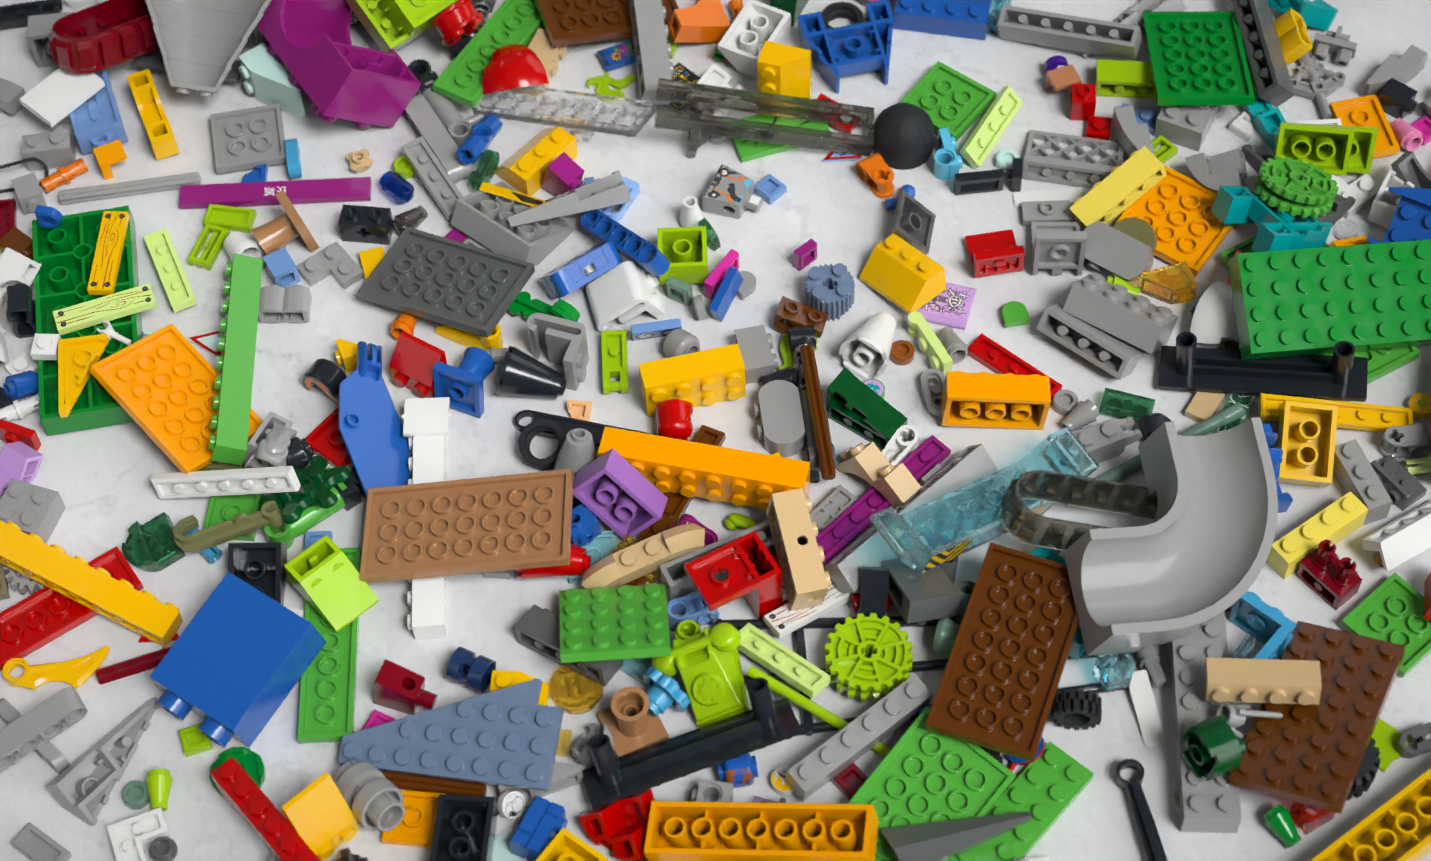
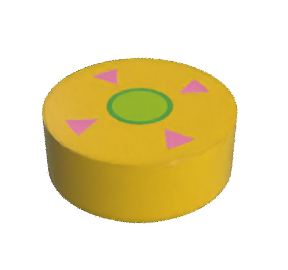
M1416 393L1410 397L1408 408H1412L1414 417L1425 419L1431 416L1430 395Z

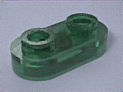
M488 149L485 153L481 154L479 165L470 174L469 184L472 190L479 191L482 182L490 183L495 174L494 171L498 168L499 152Z

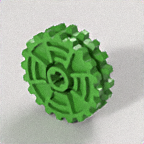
M1275 157L1274 160L1268 158L1266 162L1263 161L1259 175L1254 183L1255 193L1261 195L1260 199L1267 201L1270 207H1277L1280 212L1286 211L1292 216L1300 215L1302 218H1307L1308 216L1318 218V215L1326 216V213L1331 211L1333 200L1336 198L1339 187L1336 186V180H1332L1330 174L1324 173V169L1316 168L1310 162L1304 163L1301 159L1292 160L1290 157H1285V159Z

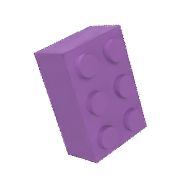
M613 448L577 472L573 483V495L625 541H628L661 519L668 500L659 489Z

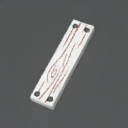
M831 580V587H828V595L825 596L822 605L791 611L789 603L764 615V623L778 639H781L851 601V594L855 593H841L834 581Z

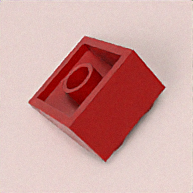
M402 331L389 365L392 381L399 387H406L412 390L421 398H434L433 367L437 361L447 364L445 351Z

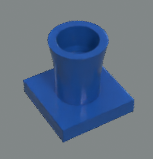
M468 347L465 349L457 368L437 361L433 367L434 398L449 397L451 409L480 418L484 413L483 380L495 369L492 357L480 348Z

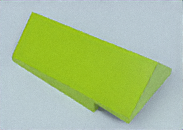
M1280 122L1275 134L1273 160L1275 157L1282 159L1290 157L1292 160L1301 159L1304 163L1310 162L1314 164V167L1324 169L1326 174L1345 176L1347 172L1370 174L1378 127Z

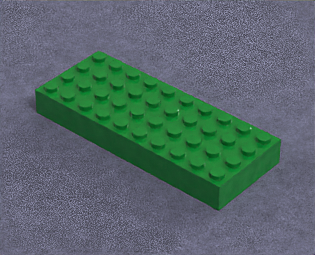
M129 205L64 215L61 225L53 229L39 227L37 220H32L33 261L41 264L34 278L36 334H59L53 311L107 296L89 295L87 291L104 211H128L130 216L114 293L139 286L135 222ZM141 312L109 321L115 332L132 340L131 344L143 339ZM101 323L60 336L62 339L98 335L97 328L100 330L106 328ZM110 339L99 361L126 348L128 345L116 339ZM38 360L40 420L47 436L135 422L92 374L68 417L61 418L58 406V360Z
M1431 239L1237 253L1228 260L1241 360L1333 353L1335 344L1340 341L1351 342L1355 347V351L1431 345Z

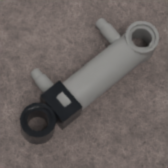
M423 59L412 61L408 68L421 83L416 94L421 93L425 97L457 146L460 147L471 133L472 126L479 123L484 117L483 113L474 114L464 119L450 98L433 91L432 84L439 76L435 71H431L430 63Z

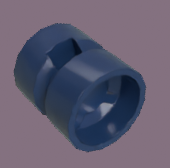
M460 646L455 650L448 663L446 677L459 684L466 682L467 687L483 693L491 683L492 670H496V661L482 655L476 657L475 652Z

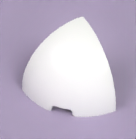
M1216 281L1201 296L1194 311L1190 332L1197 338V343L1219 344L1222 340L1239 342L1231 285Z

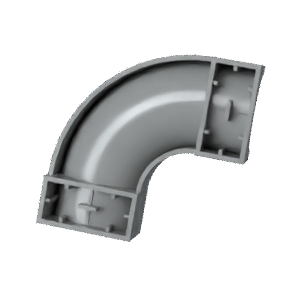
M1261 417L1250 418L1246 422L1225 431L1201 436L1177 435L1175 422H1164L1138 446L1149 496H1157L1158 500L1157 512L1153 523L1135 527L1089 529L1064 552L1086 656L1137 652L1145 646L1159 645L1180 639L1197 631L1232 606L1257 579L1273 545L1278 514L1276 479Z

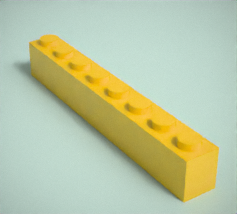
M0 521L1 564L165 648L168 646L183 622L180 610L175 605L169 602L163 604L157 601V598L150 592L145 590L140 592L134 589L130 582L124 579L118 581L112 578L111 574L100 567L95 569L89 566L88 562L79 556L73 558L67 555L66 551L55 544L49 546L43 543V539L34 533L28 535L22 532L19 526L10 521L7 523Z

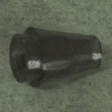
M418 206L396 215L391 223L392 228L400 236L406 227L416 229L428 217V214L422 206Z

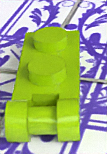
M626 330L601 331L603 394H611V391L629 393ZM611 377H620V381H611Z

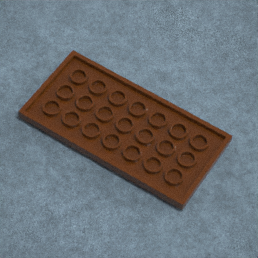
M990 542L926 721L925 729L1034 762L1079 624L1066 564Z
M1298 621L1292 633L1293 638L1287 645L1281 660L1320 661L1322 689L1319 705L1261 703L1258 711L1282 713L1283 717H1255L1244 742L1246 752L1242 754L1240 766L1231 771L1229 784L1341 814L1405 655V646Z

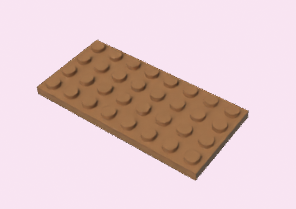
M572 469L368 489L359 579L366 583L570 565L574 483Z

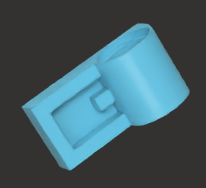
M948 128L938 129L937 145L939 150L934 154L933 174L939 180H954L955 174L959 173V169H962V159L960 154L956 155V140L954 136H950Z

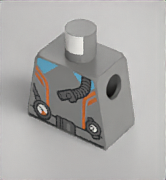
M724 164L720 165L702 195L703 212L735 219L741 218L746 208L758 212L763 203V198L754 195V181Z

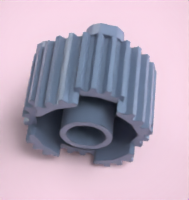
M837 263L834 266L832 264L829 266L825 264L824 266L819 265V267L814 266L808 271V277H806L805 305L827 313V321L830 319L835 321L836 318L839 320L845 314V311L848 312L849 308H852L854 303L855 284L850 271L847 272V266L842 263Z

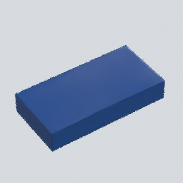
M730 267L709 306L714 319L721 322L743 281L739 270Z

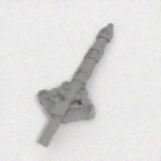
M1310 50L1298 59L1300 66H1298L1297 74L1290 78L1296 95L1317 101L1323 119H1331L1333 115L1326 97L1344 85L1345 74L1327 70L1322 63H1316L1313 52ZM1324 75L1327 78L1326 80H1320Z

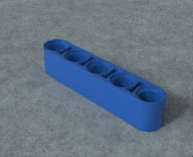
M597 209L585 211L581 216V225L601 243L612 240L620 255L635 262L653 276H661L668 270L670 262L655 245Z

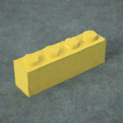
M1145 146L1140 150L1134 151L1126 162L1121 166L1115 167L1103 181L1094 184L1086 195L1074 201L1069 208L1073 218L1080 222L1083 229L1095 222L1109 224L1167 176L1164 165Z
M1351 491L1274 542L1267 562L1283 579H1286L1298 570L1300 562L1319 547L1321 541L1330 540L1332 541L1331 545L1337 544L1362 527L1369 509Z

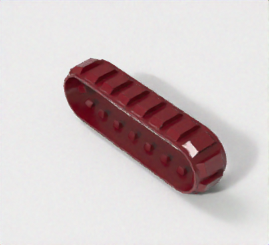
M107 0L58 19L53 24L52 32L48 35L53 61L58 63L60 68L68 73L90 74L159 49L160 47L153 29L154 24L146 0Z

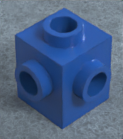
M582 503L572 509L571 543L580 547L586 546L602 532L598 519Z

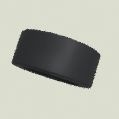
M834 2L824 8L821 13L826 29L833 28L828 23L836 18L850 19L855 24L864 23L863 13L859 7L848 2Z
M547 419L535 420L528 424L521 432L518 440L519 451L523 459L533 468L542 471L552 470L566 438V433L554 421ZM543 431L553 432L558 438L556 451L545 459L533 456L530 451L532 439Z

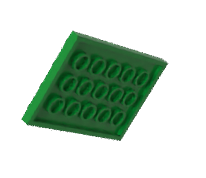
M1235 11L1142 12V25L1157 106L1254 105L1255 95Z

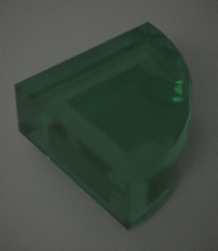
M705 218L701 219L698 222V226H706L707 246L715 251L721 247L719 238L711 224Z

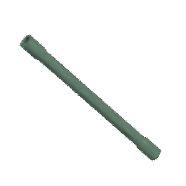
M1237 402L1178 435H1206L1221 426L1228 425L1245 416V410ZM1140 454L1085 483H1081L1063 492L1062 496L1065 503L1070 507L1088 498L1092 493L1142 468Z

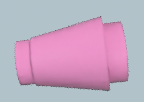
M1397 118L1391 123V129L1403 149L1414 151L1422 145L1423 137L1421 131L1401 118Z

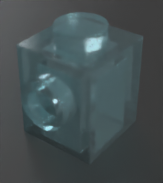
M1130 653L1097 655L1092 675L1106 692L1129 687L1137 661Z

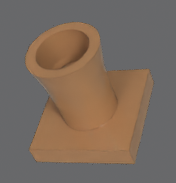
M284 190L278 192L275 196L286 213L262 226L251 229L266 255L281 249L298 236L302 237L311 253L319 249L318 244Z
M625 687L618 690L612 697L611 707L597 712L600 724L606 723L612 732L615 743L614 752L617 758L669 739V735L659 715L654 717L648 713L650 703L647 694L637 687Z

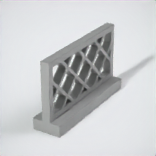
M1030 130L1024 156L1022 178L1092 188L1094 184L1103 181L1109 176L1115 167L1122 165L1124 149L1120 142ZM1033 139L1044 140L1046 143L1038 145ZM1059 143H1067V144H1069L1070 146H1068V147H1066V148H1062V147L1059 146L1058 144H1059ZM1090 146L1093 149L1086 152L1082 147ZM1052 147L1056 152L1049 155L1045 150ZM1106 150H1119V152L1110 155ZM1076 151L1080 155L1073 158L1068 153ZM1100 154L1104 159L1097 161L1093 156Z

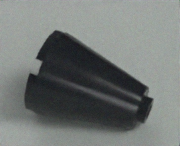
M509 345L498 378L500 382L499 385H496L495 393L506 396L557 399L558 395L563 396L567 381L563 380V374L518 348Z

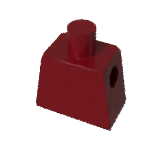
M385 659L374 682L373 703L414 715L418 705L432 710L438 695L424 690L425 678Z

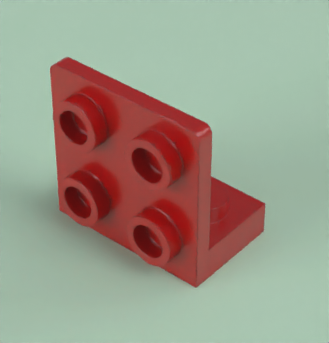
M1013 230L965 236V244L974 278L1023 271L1025 252L1023 245L1017 246Z

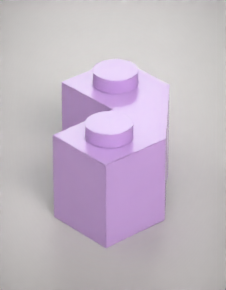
M21 441L4 444L0 451V499L11 479L30 484L37 476L43 455Z

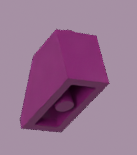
M563 152L547 166L541 188L560 195L580 187L583 183L582 177L585 171Z

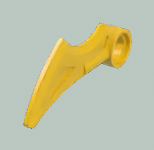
M105 646L91 654L76 659L31 666L22 658H13L5 663L2 672L6 682L12 687H24L35 690L45 683L59 681L77 689L101 666L110 649L108 646ZM17 667L24 669L22 676L18 678L10 676L13 669Z

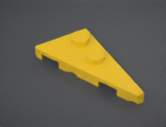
M107 333L58 340V406L61 418L68 417L91 375V365L99 361L109 343Z

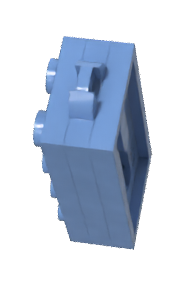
M107 69L94 72L104 81L105 86L70 113L82 154L94 152V148L119 139L121 143L129 142Z

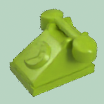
M719 623L712 629L705 627L704 632L685 640L674 639L672 641L673 649H671V656L652 657V667L658 669L662 674L672 677L679 670L688 698L691 701L696 724L700 728L750 710L737 648L741 643L740 631L729 623Z

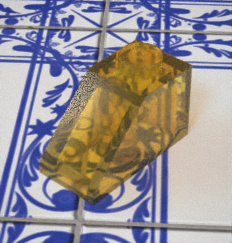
M1185 261L1141 273L1137 287L1141 288L1140 293L1173 305L1195 299L1198 284Z

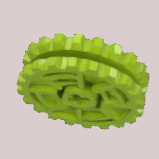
M859 613L856 619H852L849 616L845 618V624L838 623L835 625V633H829V643L825 644L824 660L826 662L825 672L830 673L831 684L837 683L836 690L840 693L843 691L848 692V698L851 699L858 696L862 702H866L868 698H873L874 702L880 701V696L888 695L901 685L902 681L905 682L910 678L909 671H912L913 654L911 651L913 650L912 642L906 641L909 635L906 631H900L901 625L898 622L890 623L887 616H884L882 619L877 618L876 613H871L869 617Z

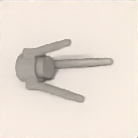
M1221 703L1216 711V716L1223 714L1228 718L1230 727L1236 737L1241 738L1244 742L1247 736L1235 728L1245 723L1246 716L1283 717V714L1278 712L1248 710L1251 709L1250 704Z

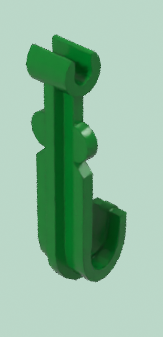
M525 291L520 292L508 308L511 315L516 316L522 313L523 318L526 320L534 313H543L576 322L580 318L577 309L561 299L551 306L538 299L531 300V295Z

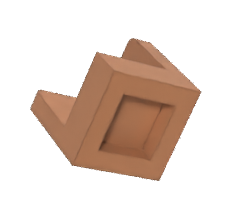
M1073 64L1046 72L1045 87L1047 90L1053 88L1055 91L1066 89L1070 96L1072 84H1082V80Z

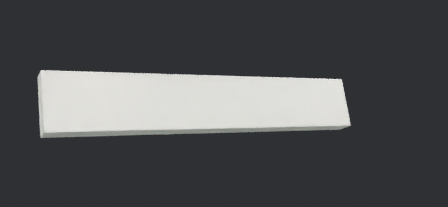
M293 466L194 471L188 474L182 472L153 474L150 479L159 499L298 492L301 487Z

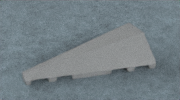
M1139 0L1138 3L1127 8L1112 22L1140 26V31H1143L1142 12H1182L1187 7L1183 0ZM1078 51L1084 59L1094 55Z
M617 170L612 172L610 176L593 180L591 183L546 200V203L535 207L531 206L525 211L510 215L507 218L510 226L513 227L632 202L621 173Z
M157 697L146 701L46 786L62 808L89 826L96 824L99 812L103 805L109 801L110 792L115 783L121 779L139 746L137 744L143 732L149 728V721L155 710L160 707L156 703Z

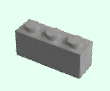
M1354 439L1336 445L1333 474L1345 494L1351 491L1369 509L1363 526L1387 518L1393 501L1357 440Z

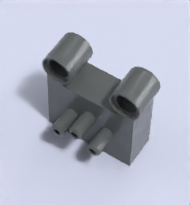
M940 550L934 554L883 561L882 567L889 568L890 570L888 596L907 624L916 622L919 625H925L928 620L964 616L976 583L961 581L957 584V587H954L952 583L956 577L958 556L924 573L922 572L931 558L946 550Z

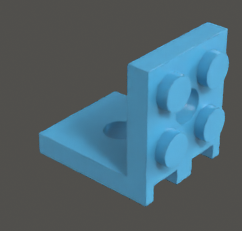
M1249 591L1233 604L1229 618L1231 623L1264 645L1253 659L1281 660L1287 645L1293 638L1291 632L1297 626L1296 623L1284 616L1279 609L1269 606L1257 594Z

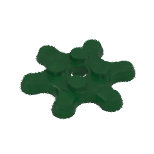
M321 455L313 456L302 470L293 468L301 484L298 492L272 493L264 496L259 501V509L261 510L265 502L275 501L278 508H284L282 511L283 522L286 524L294 523L300 519L303 511L311 506L317 505L324 509L334 506L338 501V497L330 490L334 485L346 481L351 476V472L344 465L325 470L328 465L327 460Z

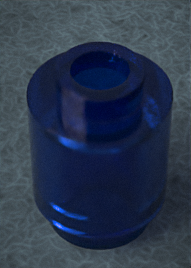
M388 171L382 175L379 181L382 191L397 204L407 203L413 198L414 186L399 173Z

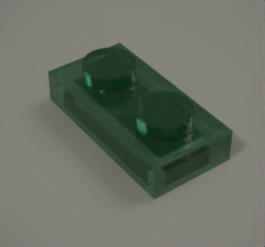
M1105 388L1099 413L1120 419L1132 417L1134 422L1138 423L1143 416L1153 413L1155 399Z

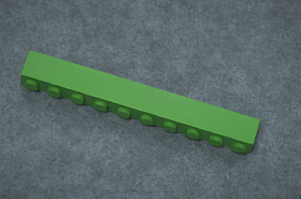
M234 253L231 263H226L224 276L228 277V281L225 280L222 295H226V299L222 301L221 313L225 314V316L221 318L219 332L223 333V337H219L217 351L221 352V356H217L215 370L219 371V375L215 376L213 390H217V395L214 394L211 409L216 411L215 414H212L209 429L214 430V432L209 436L208 449L212 450L211 461L242 466L248 443L263 259Z

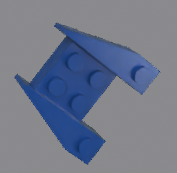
M889 0L866 3L865 23L832 29L825 28L821 11L798 15V36L802 49L811 50L813 65L835 94L839 93L840 77L880 70L884 85L888 84L894 21Z
M1389 187L1388 191L1391 194L1401 197L1383 241L1381 242L1368 237L1367 241L1370 244L1430 240L1431 189Z

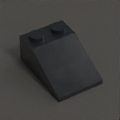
M228 543V572L283 605L287 575L284 565L287 564V543Z

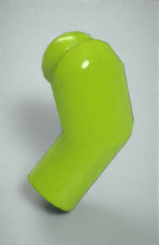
M736 512L731 513L729 518L725 520L726 527L732 531H735L738 526L746 530L757 525L751 517Z

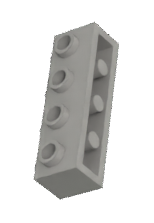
M1059 302L1046 307L1036 328L1037 330L1119 380L1132 374L1142 352L1116 336L1063 311L1064 305Z

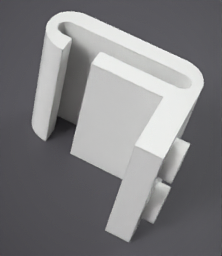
M625 261L589 283L585 290L598 330H615L612 320L618 317L619 321L625 324L645 310L657 319L666 316L665 299L659 292L657 277L642 269L635 262Z

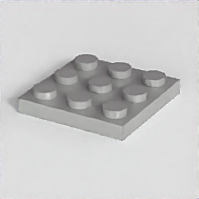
M280 103L210 114L217 174L253 169L255 166L262 164L271 166L287 163Z

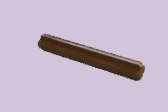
M381 771L385 779L390 780L398 789L469 796H486L487 786L483 783Z

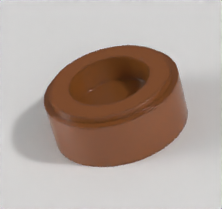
M906 340L895 341L892 343L889 355L890 360L894 364L901 366L911 363L914 359V346Z

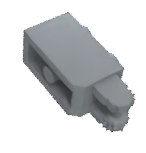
M1114 417L1068 435L1066 453L1079 472L1121 455L1125 450V446L1140 440L1143 435L1139 429L1124 433V431L1134 426L1135 422L1132 417H1126L1118 421Z

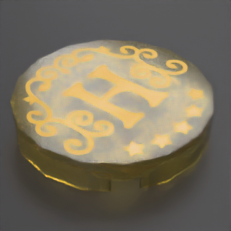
M562 666L554 673L550 681V696L554 705L563 708L564 712L583 714L591 711L596 707L599 700L601 701L604 686L566 666Z

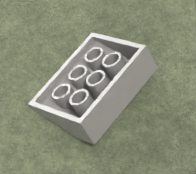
M503 181L494 184L500 187L517 191L516 189L509 186ZM480 190L457 199L451 220V225L459 229L461 233L467 234L476 240L480 245L487 247L495 253L532 263L534 266L540 264L575 228L560 217L511 227L507 217L525 211L531 206Z

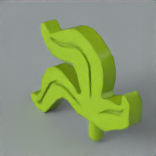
M606 72L604 76L589 78L587 88L597 86L596 94L603 100L617 98L624 100V93L621 90L627 88L631 82H636L637 78L635 75L630 74L623 79L615 80L609 77V73Z

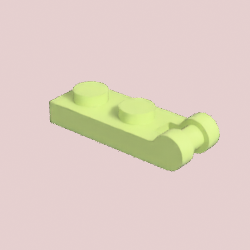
M918 311L911 312L908 315V335L917 339L920 350L928 355L931 367L942 371L946 377L947 372H952V358L924 316Z

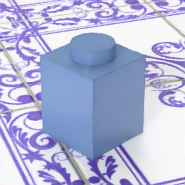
M285 247L263 257L266 271L274 285L286 288L301 282L298 269Z

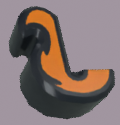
M317 359L303 374L302 380L308 390L313 389L317 385L339 406V384L347 378V375L333 361Z

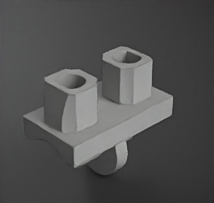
M1338 26L1336 32L1327 30L1326 35L1316 33L1313 43L1315 60L1326 61L1329 52L1337 54L1335 64L1347 67L1351 58L1355 56L1358 43L1350 42L1349 35L1341 34L1343 29L1341 26Z

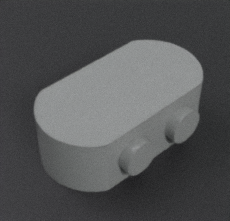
M1103 222L1092 223L1083 230L1087 232L1084 258L1089 260L1087 265L1099 271L1103 267L1111 271L1109 276L1114 277L1116 275L1121 279L1125 278L1129 281L1140 280L1151 270L1154 258L1150 246Z
M774 380L766 383L758 391V403H754L755 419L760 418L761 424L757 425L758 439H763L764 448L770 454L779 452L781 457L784 458L794 456L805 446V426L798 387L785 380Z

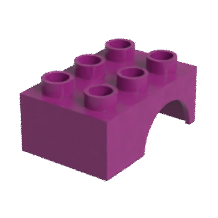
M272 0L257 27L269 42L266 47L268 53L275 59L284 62L290 70L289 81L296 88L306 92L313 101L310 106L312 112L320 119L329 123H334L337 118L350 120L353 124L363 129H369L372 124L393 128L421 86V83L397 52L392 48L388 52L352 45L350 24L353 10L345 0Z

